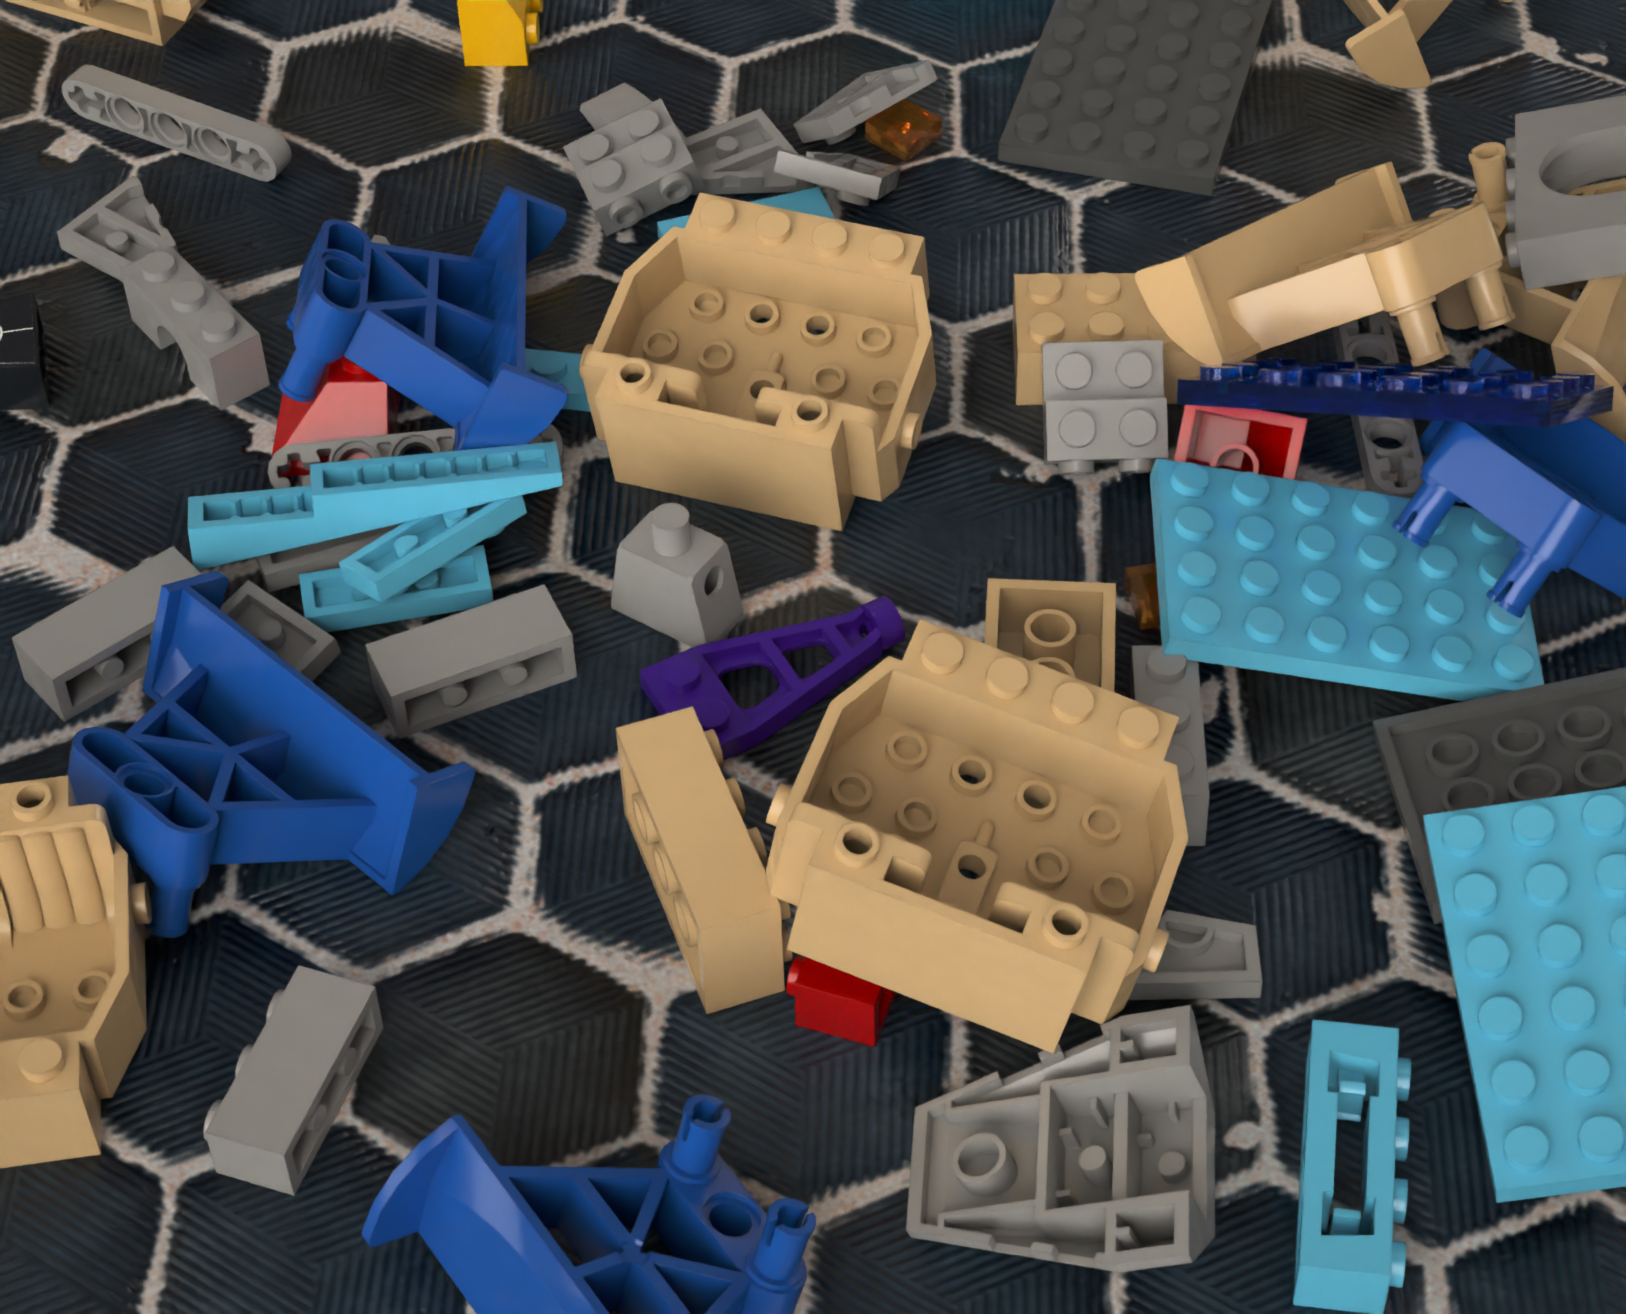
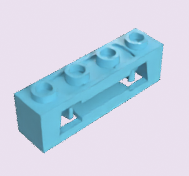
M1312 1019L1305 1068L1293 1305L1366 1314H1384L1389 1286L1399 1288L1403 1286L1406 1243L1393 1241V1223L1404 1224L1408 1180L1394 1178L1395 1161L1405 1162L1407 1158L1409 1118L1396 1117L1397 1101L1407 1102L1411 1058L1398 1057L1399 1028ZM1367 1101L1369 1105L1362 1139L1360 1211L1334 1208L1330 1234L1321 1235V1232H1327L1334 1192L1337 1119L1360 1122L1363 1102Z

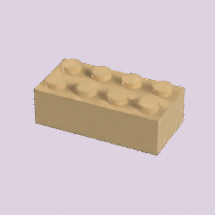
M1135 273L1014 274L1012 329L1016 405H1043L1042 343L1163 340L1164 398L1167 397V404H1185L1187 395L1224 403H1251L1256 354L1222 371H1218L1192 358L1169 338L1150 313L1136 284Z
M988 578L985 644L1114 692L1116 583ZM1033 799L1025 800L1033 808H1044L1040 802Z
M693 706L617 727L616 737L624 814L706 1014L785 991L784 962L791 961L793 955L792 951L787 950L789 937L782 920L791 917L790 905L786 901L770 896L767 875L764 869L768 863L765 845L758 828L747 829L742 817L746 815L745 804L737 780L734 777L725 780L721 772V768H724V759L715 731L713 729L703 731Z

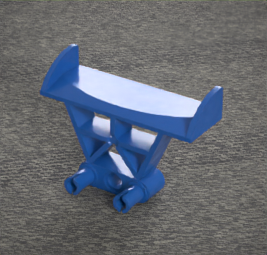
M506 185L470 257L371 242V239L363 230L350 222L340 219L324 221L301 269L297 301L292 312L287 317L286 325L293 331L296 349L285 373L279 380V389L287 397L295 401H312L328 364L344 356L455 428L454 451L527 444L548 428L568 399V390L564 385L525 371L526 265L549 247L566 222L565 209Z
M1482 347L1418 440L1420 450L1429 456L1421 467L1420 477L1424 481L1398 519L1394 520L1391 526L1400 533L1404 532L1403 536L1410 541L1426 548L1429 544L1428 541L1457 501L1459 503L1466 502L1518 540L1516 546L1520 549L1494 587L1489 589L1486 596L1495 603L1497 601L1500 602L1498 606L1518 618H1522L1525 614V609L1551 572L1559 573L1562 569L1566 570L1567 567L1626 600V442L1525 375L1510 361Z
M212 571L161 586L142 691L157 704L124 734L106 727L85 728L77 732L72 740L67 775H69L77 805L98 804L104 807L113 837L127 852L129 859L147 873L154 882L150 899L152 921L149 924H145L147 929L153 927L152 933L166 938L179 937L187 932L190 924L189 915L194 890L200 887L207 879L210 865L348 859L389 894L395 895L399 893L428 864L448 837L465 805L475 776V770L466 762H460L438 771L427 773L223 613L220 609L228 586V578L220 571Z
M701 1094L694 1095L685 1103L676 1139L664 1145L659 1153L655 1168L499 1166L461 1114L452 1116L422 1140L392 1172L372 1203L362 1229V1237L370 1247H376L418 1232L476 1314H610V1311L617 1308L621 1314H794L807 1279V1267L802 1256L809 1237L815 1229L816 1216L814 1212L805 1216L809 1206L797 1199L791 1198L776 1200L771 1204L767 1214L718 1153L725 1130L731 1120V1111L729 1108L721 1110L724 1106V1102L721 1099L712 1095ZM546 1228H558L584 1264L575 1267ZM627 1229H633L631 1235ZM652 1229L655 1230L675 1257L655 1252L643 1253Z

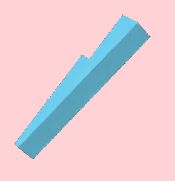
M555 441L310 464L311 486L188 497V535L192 563L197 570H202L563 486L557 443Z

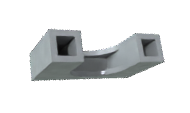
M1626 95L1515 114V137L1506 138L1509 169H1506L1505 173L1509 201L1505 202L1509 233L1505 234L1510 269L1521 267L1525 290L1626 274V190L1588 196L1567 195L1572 190L1591 182L1626 176Z

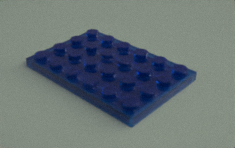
M1264 356L1263 359L1223 362L1222 366H1200V376L1178 379L1177 404L1553 427L1612 411L1614 386L1595 385V374L1558 372L1557 376H1541V379H1534L1533 370L1496 369V372H1480L1479 376H1473L1474 368L1467 366H1436V369H1419V372H1414V367L1410 363L1382 362L1377 363V366H1359V369H1356V361L1322 359L1320 362H1303L1298 366L1297 357Z

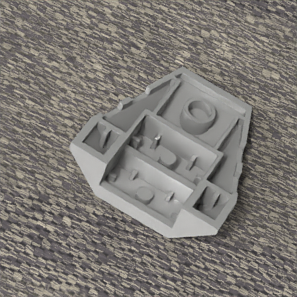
M1185 1005L1117 1017L1100 1025L1103 1032L1100 1036L1064 1052L1061 1046L1057 1044L1054 1054L1043 1050L1038 1053L1041 1062L1002 1079L996 1071L915 1107L906 1231L910 1237L1114 1272H1128L1193 1263L1215 1238V1111L1195 1015L1191 1006Z

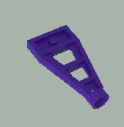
M881 596L849 613L692 647L639 670L641 687L660 715L693 706L703 731L711 729L715 731L721 746L723 759L726 760L756 747L881 657L882 651L904 642L905 629L894 603L887 596ZM865 633L867 637L862 638L860 635ZM824 645L834 660L808 677L799 678L784 657L788 652ZM751 666L768 668L778 682L779 687L775 693L752 708H739L719 680L723 674L733 670Z

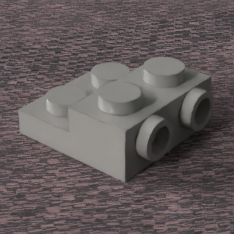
M661 98L563 146L606 237L623 228L631 227L639 220L671 204L679 203L690 195L706 188Z
M1163 340L1042 343L1044 465L1058 464L1059 475H1085L1095 473L1094 463H1118L1119 473L1133 474L1151 473L1156 458L1168 459L1167 397L1164 398Z

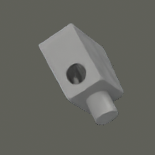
M677 503L659 505L653 511H650L621 541L616 554L611 597L612 609L690 647L723 640L744 616L728 545L722 538L690 524L689 512L684 506Z

